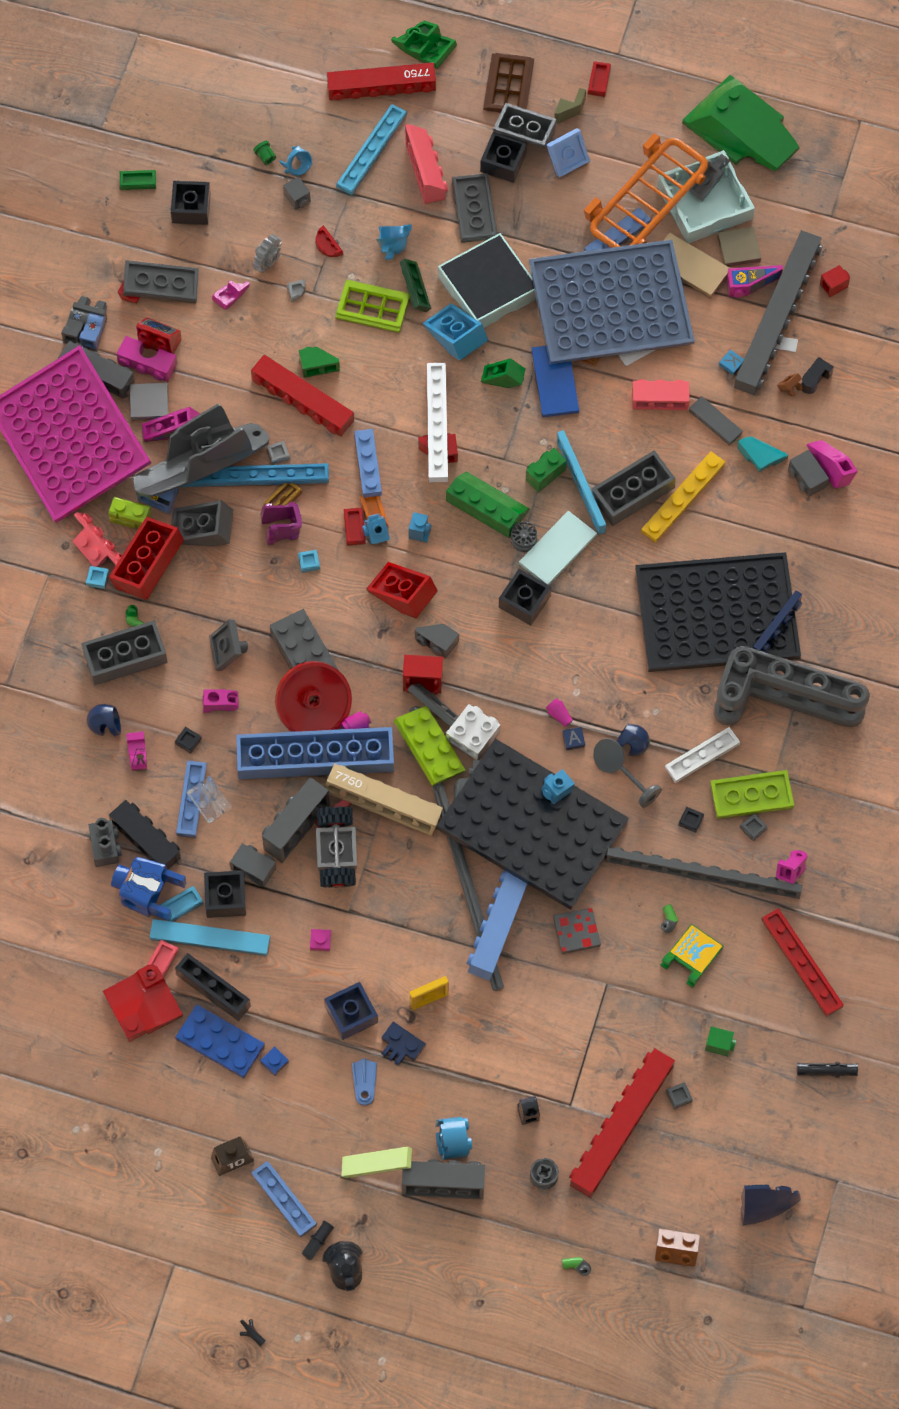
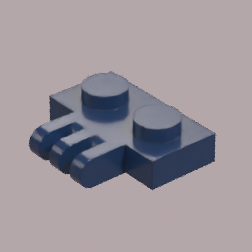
M393 1021L382 1036V1040L388 1043L381 1055L386 1057L391 1051L392 1053L388 1060L393 1061L398 1056L394 1064L399 1066L406 1056L415 1061L425 1048L426 1043Z

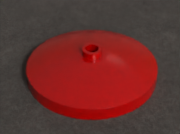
M318 661L301 663L289 670L281 679L275 695V707L282 724L291 732L338 730L344 719L348 717L352 705L351 688L345 676L335 667Z

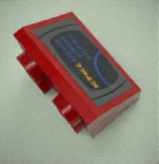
M148 317L136 325L138 341L143 342V348L153 349L157 352L159 349L174 354L182 340L181 330Z

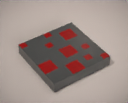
M592 908L553 915L562 954L601 946Z

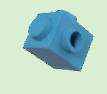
M374 514L368 516L367 520H364L365 525L362 526L365 537L368 536L371 544L390 540L383 516Z
M562 769L555 775H548L544 779L541 790L545 798L555 804L572 792L575 783Z

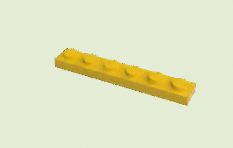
M710 451L644 525L641 533L656 543L725 466V461Z

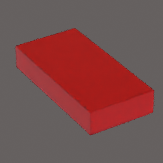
M593 62L588 95L605 97L611 70L610 63Z
M362 507L344 509L347 546L366 544L362 528L364 526Z

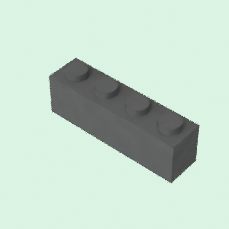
M69 341L58 358L80 345L107 390L124 398L130 389V384L134 383L133 372L128 367L117 365L111 359L101 357L95 351L85 349L79 343Z

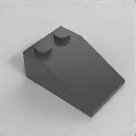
M222 500L174 508L172 526L177 527L184 538L181 545L219 546L230 544L233 509Z

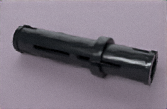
M797 1063V1076H835V1078H840V1076H858V1063Z

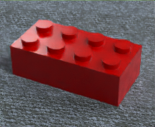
M146 516L109 576L115 589L147 600L184 541L180 530L175 526Z

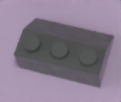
M505 103L493 131L534 145L547 147L546 144L551 142L555 134L556 119Z

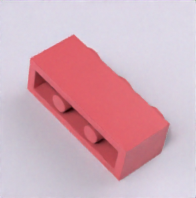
M644 379L633 381L632 409L688 410L689 381H647Z

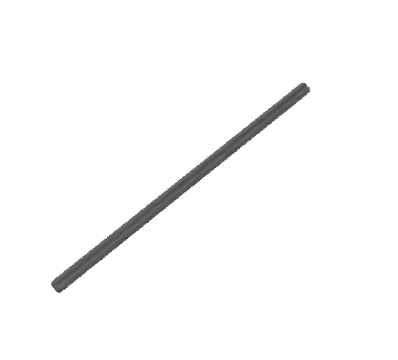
M414 706L409 711L412 712L420 707ZM443 782L432 786L437 805L443 808L440 814L441 819L450 807ZM447 836L476 936L481 938L483 932L479 930L484 918L463 848L460 843ZM497 964L490 979L493 991H500L504 988Z

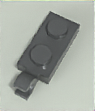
M721 154L715 163L709 161L708 168L703 174L706 176L704 182L701 185L695 183L689 192L703 202L725 174L721 169L726 167L730 160Z

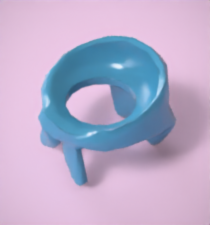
M292 146L291 149L293 151L289 154L287 163L281 160L279 162L283 167L287 168L284 171L286 174L290 173L293 176H300L305 174L312 166V157L308 151L300 146ZM294 157L302 162L301 166L296 170L292 168Z

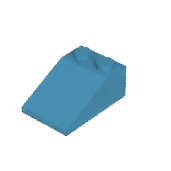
M452 303L423 322V326L449 354L459 361L488 341L482 323Z

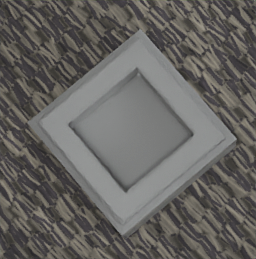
M284 441L266 446L272 465L290 460V455Z

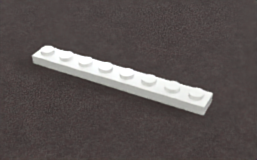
M427 363L429 482H448L446 363Z

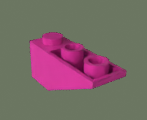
M823 440L806 445L829 477V481L834 489L850 485L858 471L848 456Z

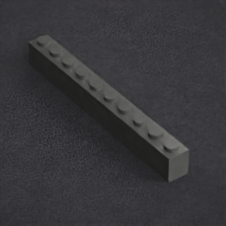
M800 231L736 376L735 389L754 396L757 389L761 390L764 383L763 375H767L771 367L769 364L770 359L774 360L777 353L775 348L777 344H781L784 337L782 332L784 329L787 330L790 324V319L788 318L790 314L794 315L797 307L795 302L802 297L804 291L802 286L803 284L807 285L809 281V270L813 271L817 261L815 257L816 255L819 256L822 251L823 245H820L822 237Z

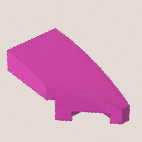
M228 281V285H225L213 294L212 300L226 310L249 288L250 283L236 284L233 281Z

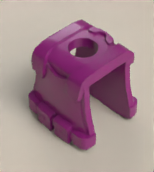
M289 502L288 505L273 506L269 503L262 507L260 514L262 524L285 519L291 520V524L269 526L266 534L267 545H274L276 541L284 539L296 540L299 538L302 518L296 503Z

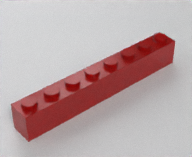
M656 1048L651 1053L647 1052L642 1061L645 1064L641 1070L637 1068L632 1076L634 1081L631 1086L626 1085L621 1094L624 1097L620 1102L616 1101L611 1110L613 1112L610 1119L606 1117L601 1125L603 1130L600 1135L596 1134L590 1143L592 1145L589 1152L585 1151L580 1158L581 1165L578 1169L575 1167L569 1176L571 1179L570 1186L589 1198L592 1197L674 1067L675 1060Z

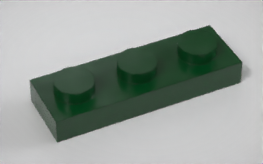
M403 259L400 265L411 298V304L416 310L428 312L432 308L418 263Z

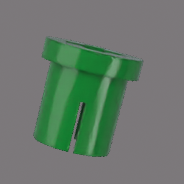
M267 140L259 143L253 149V152L260 157L264 165H268L276 159V155L270 148V143Z

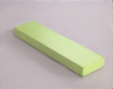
M401 1147L342 1157L341 1177L350 1178L411 1168L412 1148Z

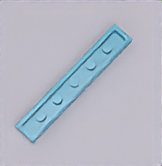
M393 104L389 106L337 182L336 188L353 195L406 117L407 111Z
M564 430L557 433L558 446L563 457L567 460L566 464L599 535L603 534L606 531L604 518Z
M156 919L152 921L149 937L150 940L155 941L163 940L169 943L267 956L270 935Z

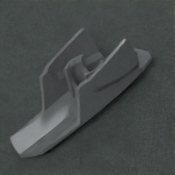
M216 404L177 428L170 435L166 460L134 475L135 492L141 496L154 497L199 480L262 449L269 444V435L260 425L254 423L233 428L222 406Z

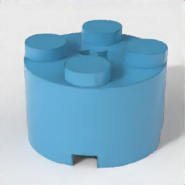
M460 1116L436 1120V1127H439L440 1131L436 1133V1141L439 1155H443L441 1159L448 1160L467 1157L469 1150H472V1140L470 1137H467L466 1131L469 1130L468 1119Z

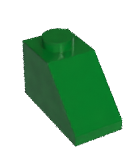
M305 347L299 350V360L304 378L340 371L339 359L319 347Z
M511 358L484 366L481 382L504 388L522 385L526 369Z

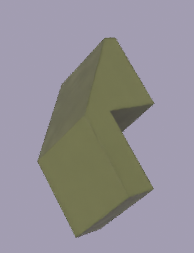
M579 88L574 102L560 98L554 115L557 124L581 113L586 100L585 89Z

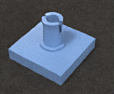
M577 128L546 144L555 173L559 178L590 162L581 131Z

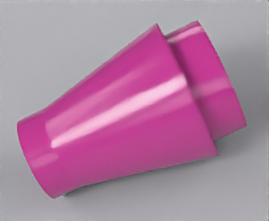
M558 698L546 707L547 713L564 727L573 721L563 701H559Z

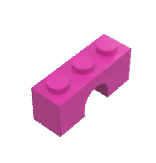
M125 336L116 353L118 363L123 367L136 369L141 374H149L159 381L164 380L168 382L177 366L176 355L159 349L154 357L145 358L142 356L144 352L143 342Z

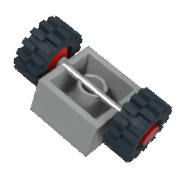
M338 806L317 809L318 826L326 827L316 828L318 871H320V886L324 888L355 886V869H357L355 827H346L353 825V808Z

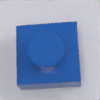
M274 1046L260 1062L275 1076L289 1063V1060Z

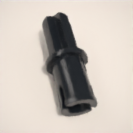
M323 1221L316 1233L311 1235L312 1239L303 1250L302 1255L306 1259L312 1260L320 1247L325 1245L324 1241L334 1227L330 1223Z

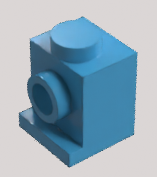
M413 512L409 525V539L427 543L432 527L431 523H428V515Z

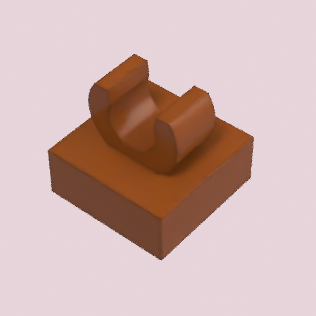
M798 373L790 374L777 386L780 391H787L789 396H795L794 387L798 391L803 389L802 385L798 383L802 378Z

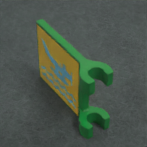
M691 924L673 948L664 956L660 966L667 970L672 962L676 961L692 972L686 984L693 988L724 946Z

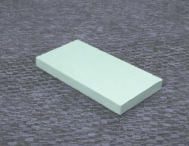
M567 511L519 561V565L538 580L550 585L597 536V533L570 511Z

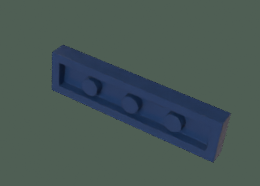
M797 590L793 593L755 643L753 649L765 653L770 648L769 643L772 639L776 640L781 633V627L783 625L787 626L792 618L791 614L793 611L797 612L803 603L801 602L802 593Z

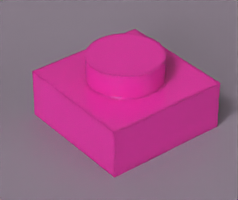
M311 929L310 950L330 951L331 930Z

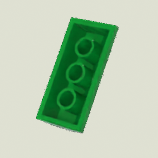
M467 471L457 476L446 490V501L508 538L511 536L512 528L520 523L530 510V508Z

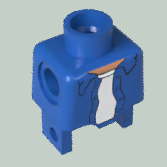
M136 857L130 868L118 865L113 874L111 886L120 890L119 896L123 906L147 917H150L152 914L170 921L172 917L171 909L156 904L165 882L185 888L187 882L185 876L167 870L165 864Z

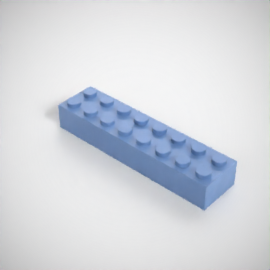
M392 727L236 735L239 779L329 775L334 763L345 766L347 769L357 773L394 772Z

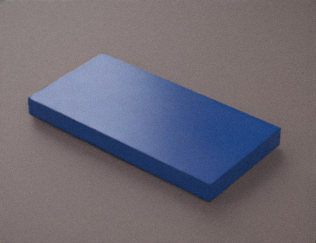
M546 346L531 347L542 417L579 413L572 363L550 364Z

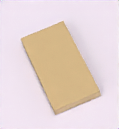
M669 233L663 241L673 240L681 281L711 298L727 277L729 267Z

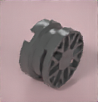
M520 522L512 528L511 543L514 546L513 548L520 552H528L537 543V530L534 525L528 522Z
M549 1158L536 1160L532 1164L530 1179L533 1185L544 1190L553 1187L558 1180V1166Z

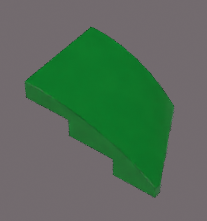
M425 20L407 29L406 33L398 38L394 36L391 39L394 45L422 63L434 62V68L436 69L457 46L456 40L441 35L439 25Z

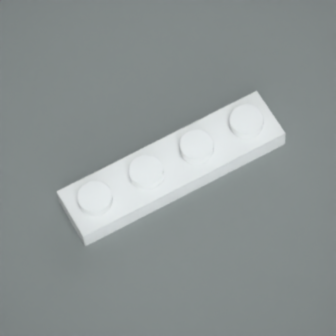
M730 727L665 765V770L673 781L677 783L739 746L740 741Z

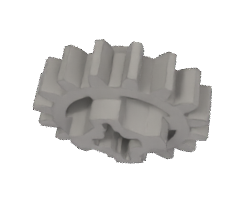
M272 234L257 246L255 250L256 256L254 257L255 261L253 262L254 269L261 273L266 272L267 268H271L279 259L280 246L282 245L281 238Z

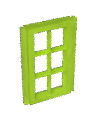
M346 279L335 319L400 333L410 295L409 293ZM350 290L364 293L363 301L348 299ZM368 294L382 297L381 306L366 303ZM387 299L400 301V309L396 310L385 307ZM346 303L361 305L359 314L344 311ZM365 306L380 309L378 317L362 315ZM383 311L397 313L396 322L381 319Z

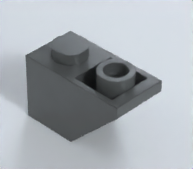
M445 624L417 627L415 629V639L420 645L429 647L435 655L447 658L459 642V633Z

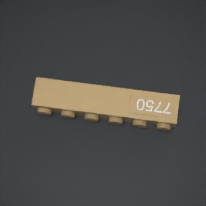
M335 763L325 784V788L329 790L330 795L430 836L433 834L443 809L435 803L425 801L416 795L408 794L399 788H393L379 780L371 779L362 773L354 772L345 766Z

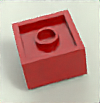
M404 654L403 691L409 693L408 688L412 684L420 682L434 695L441 693L443 657Z

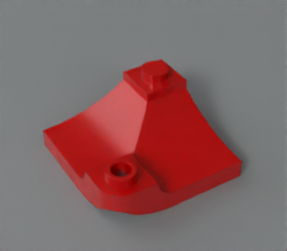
M147 965L137 970L132 976L103 990L129 1042L146 1033L150 1034L183 1017L163 975L155 965ZM152 971L154 972V975L152 977H148L147 973Z

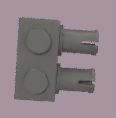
M99 818L95 823L88 824L95 866L119 863L118 856H122L120 844L116 845L115 838H119L117 826L113 827L112 820L107 821L105 818Z

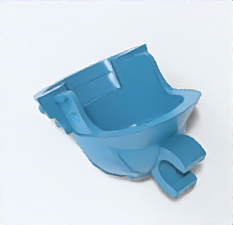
M412 224L379 227L380 236L376 240L382 249V253H386L385 260L393 259L394 254H399L405 249Z

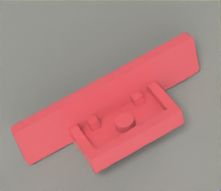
M76 512L74 516L83 525L84 529L73 540V543L92 566L100 567L108 558L116 565L122 554L118 553L114 549L115 545L103 536L104 532L93 524V519L90 515Z

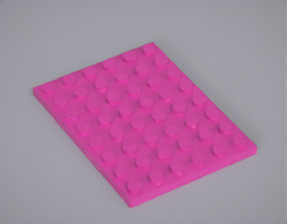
M80 345L0 395V430L55 523L152 463Z

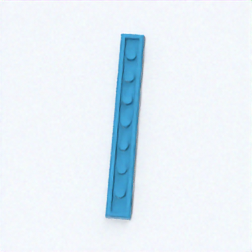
M329 464L228 466L181 487L329 483Z

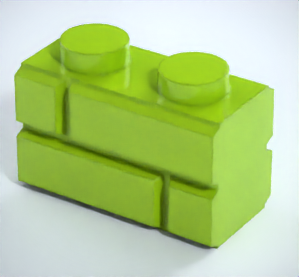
M114 497L108 513L110 522L134 529L140 528L146 516L152 517L150 506Z

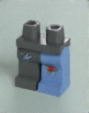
M81 296L78 302L73 303L69 319L61 332L62 338L65 342L81 343L84 347L97 350L107 321V304L99 300L95 307L90 306L91 300L88 297Z

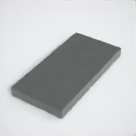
M488 173L452 177L461 243L488 240L497 235Z
M125 260L123 296L196 304L199 268Z

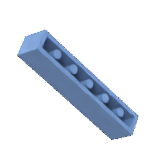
M504 870L499 879L502 885L500 888L496 887L492 897L496 899L495 903H490L486 912L489 918L487 921L483 920L479 930L483 932L481 938L477 936L473 948H476L475 954L470 953L466 963L470 965L467 973L488 981L491 979L527 883Z

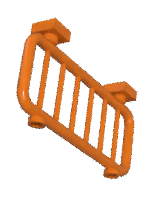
M653 133L643 144L644 155L649 159L604 208H602L601 201L595 197L584 209L585 219L591 222V233L610 248L621 247L597 229L598 224L604 219L631 238L633 242L630 245L647 243L645 238L695 183L701 185L704 182L706 176L703 174L708 168L707 159L677 138L667 139L661 144L660 136ZM675 145L699 161L701 166L694 173L665 153V151L670 146ZM663 155L692 175V177L682 186L653 164ZM649 168H652L680 188L672 199L641 178ZM640 181L669 202L659 212L629 190ZM626 194H629L657 214L648 225L618 204ZM614 207H617L645 227L636 238L606 217Z

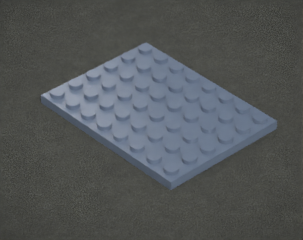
M673 240L529 259L550 364L694 344L695 340Z

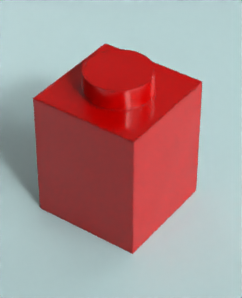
M838 265L821 275L820 285L828 296L832 297L848 288L850 275Z

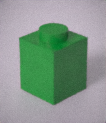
M711 1026L705 1051L728 1057L729 1051H734L736 1040L733 1039L734 1032Z

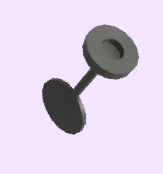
M607 738L600 740L596 744L593 757L599 769L607 773L616 772L620 769L643 792L638 801L642 808L649 806L656 800L662 788L659 785H652L646 789L623 766L625 755L623 748L617 741Z

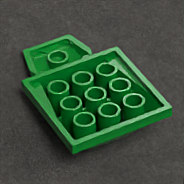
M731 75L682 120L686 127L718 152L724 150L729 160L735 165L745 157H752L755 162L773 171H777L800 149L793 136L781 123L784 120V116Z

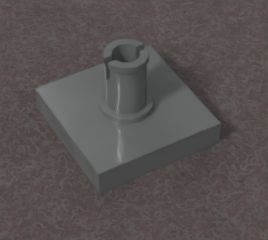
M228 619L209 636L216 671H223L242 655L241 653H245L248 650L247 641H239L235 620Z

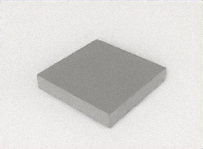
M167 383L130 384L131 420H150L168 414Z

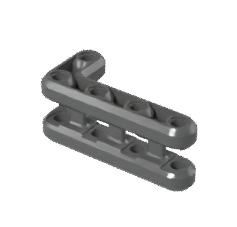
M741 646L732 650L717 690L714 716L723 725H734L740 721L748 698L755 697L846 727L858 726L864 719L870 693L868 688L860 682L753 648ZM741 659L746 660L747 663H745V662H739V660H741ZM777 671H782V672L784 673V675H783V674L776 673V672H777ZM814 683H819L822 686L814 685ZM772 687L778 688V689H781V690L776 691V690H774ZM850 695H857L859 699L852 697ZM724 709L732 710L733 712L728 713ZM847 711L855 712V714H849Z

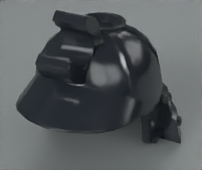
M339 1241L329 1246L324 1252L322 1259L329 1266L331 1278L335 1286L346 1291L355 1290L362 1280V1267L359 1257H361L363 1251L357 1244L350 1241Z

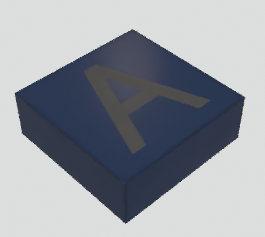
M582 727L563 730L566 750L585 747Z

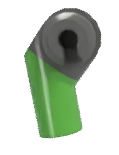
M671 904L662 908L666 919L661 923V929L665 933L672 932L678 922Z
M581 1257L562 1259L563 1269L574 1268L582 1276H588L591 1272V1266Z

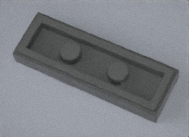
M702 396L689 407L690 413L729 446L742 435L743 431Z
M420 682L412 684L408 688L415 697L450 727L459 717Z

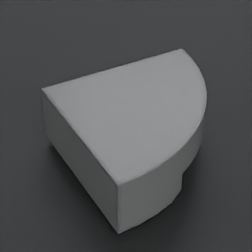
M305 279L287 283L291 302L298 300L304 294L306 287Z

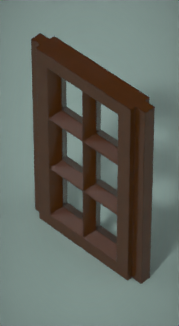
M492 53L483 110L501 113L505 103H508L509 94L519 95L517 107L527 109L534 58ZM501 61L511 62L509 74L499 73ZM514 63L524 64L522 75L512 74ZM498 77L508 78L506 90L496 89ZM512 78L521 79L520 91L510 90ZM496 92L505 93L504 105L494 104Z

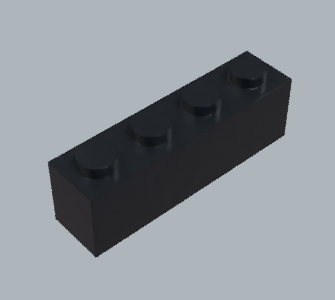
M127 800L123 801L109 814L112 824L117 826V829L149 860L165 864L167 870L170 869L181 859L178 845L173 841L170 843L166 839V834L160 828L157 830L148 816L145 815L143 817L139 813L140 809L133 802L130 804Z
M189 953L175 967L176 975L238 1022L251 1007L250 999Z

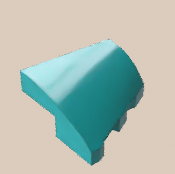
M753 436L745 437L738 441V450L747 461L753 463L759 472L772 464L775 466L788 458L787 453Z

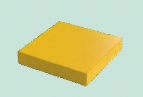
M444 976L410 991L409 1005L411 1009L416 1010L448 996L449 981L447 977Z

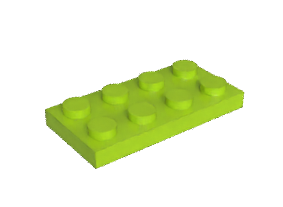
M427 706L399 716L394 720L395 725L432 786L464 773V766Z
M787 770L710 781L717 819L794 808Z

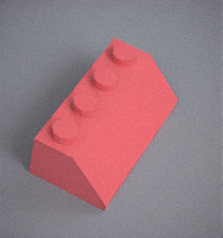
M406 124L405 144L424 204L444 200L448 187L446 181H442L443 171L441 166L437 165L438 155L432 149L434 146L431 136H428L426 129Z

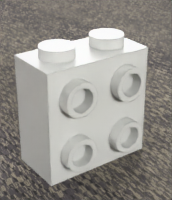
M468 704L447 731L446 738L449 743L475 760H479L500 733V724L494 717H488L483 714L479 707H473Z

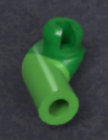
M129 605L125 611L126 622L132 627L144 624V622L138 620V608L135 605Z

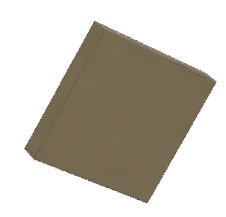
M754 227L718 232L724 265L734 266L761 261Z

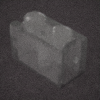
M208 776L187 791V794L209 824L232 808L211 776Z

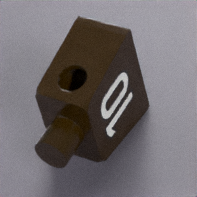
M241 1136L214 1147L211 1155L212 1162L219 1176L254 1161L246 1141Z

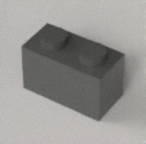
M809 450L790 459L788 472L792 478L795 477L800 490L803 493L805 492L808 497L828 486L829 477Z
M242 843L230 861V869L233 871L244 870V877L264 888L276 870V862L270 855H262L252 845L246 846Z

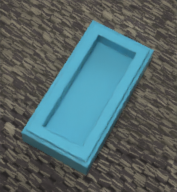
M192 886L160 905L171 909L172 917L170 921L173 922L201 906L204 902L195 887Z

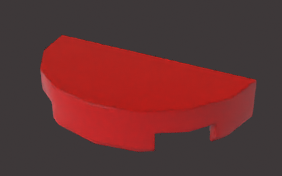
M323 225L319 228L315 239L317 249L328 257L343 255V250Z

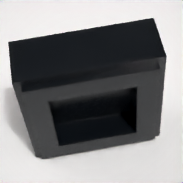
M185 727L174 742L177 746L192 753L202 737Z
M686 806L678 826L696 833L704 814Z

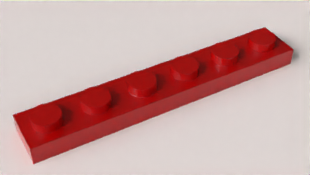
M777 908L763 916L762 922L825 1016L827 1017L843 1008L844 1004L780 909Z

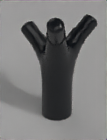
M243 1319L240 1320V1323L246 1330L240 1332V1336L252 1338L261 1347L266 1340L255 1330L253 1320H249V1325Z

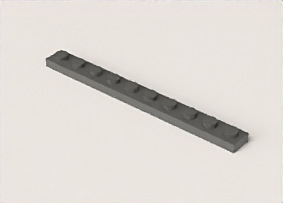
M619 847L608 848L606 862L796 899H800L803 886L797 882L792 884L779 881L775 877L763 878L754 873L742 874L733 869L727 871L721 870L717 866H701L697 862L685 863L676 858L669 860L664 859L660 855L649 856L643 855L639 851L628 852Z

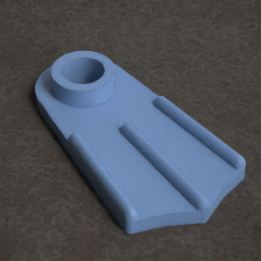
M364 1058L352 1063L356 1100L361 1105H369L374 1100L377 1063ZM363 1093H367L369 1095L367 1098L361 1097Z

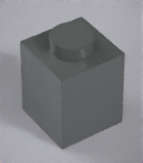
M299 177L283 185L284 196L295 210L300 207L303 208L311 202L310 192Z

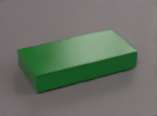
M156 170L119 171L120 190L156 189Z

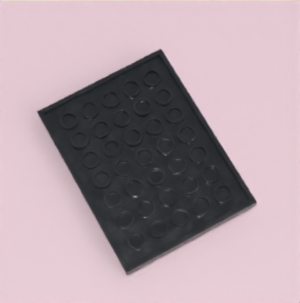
M786 552L635 565L648 672L725 666L730 653L735 648L741 646L753 648L792 596ZM795 611L791 614L792 618L787 626L783 625L781 627V633L776 640L772 639L769 643L770 648L766 653L787 660L801 659ZM743 659L739 660V662H745V663H747L746 660H743Z
M495 738L438 823L436 829L571 910L605 858L608 848L612 847L629 818L575 785L571 793L553 804L551 800L545 798L541 789L544 779L550 774H555Z

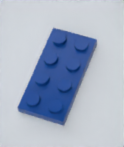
M197 1004L175 1037L179 1042L242 1078H245L265 1046V1043Z

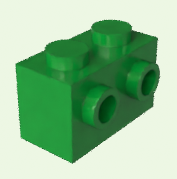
M555 448L544 452L536 463L532 462L527 467L526 481L539 493L566 471L567 460Z

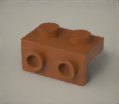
M659 1229L655 1260L696 1266L700 1235Z

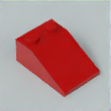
M387 562L366 588L369 593L400 613L413 618L419 616L438 592L430 576L391 562Z

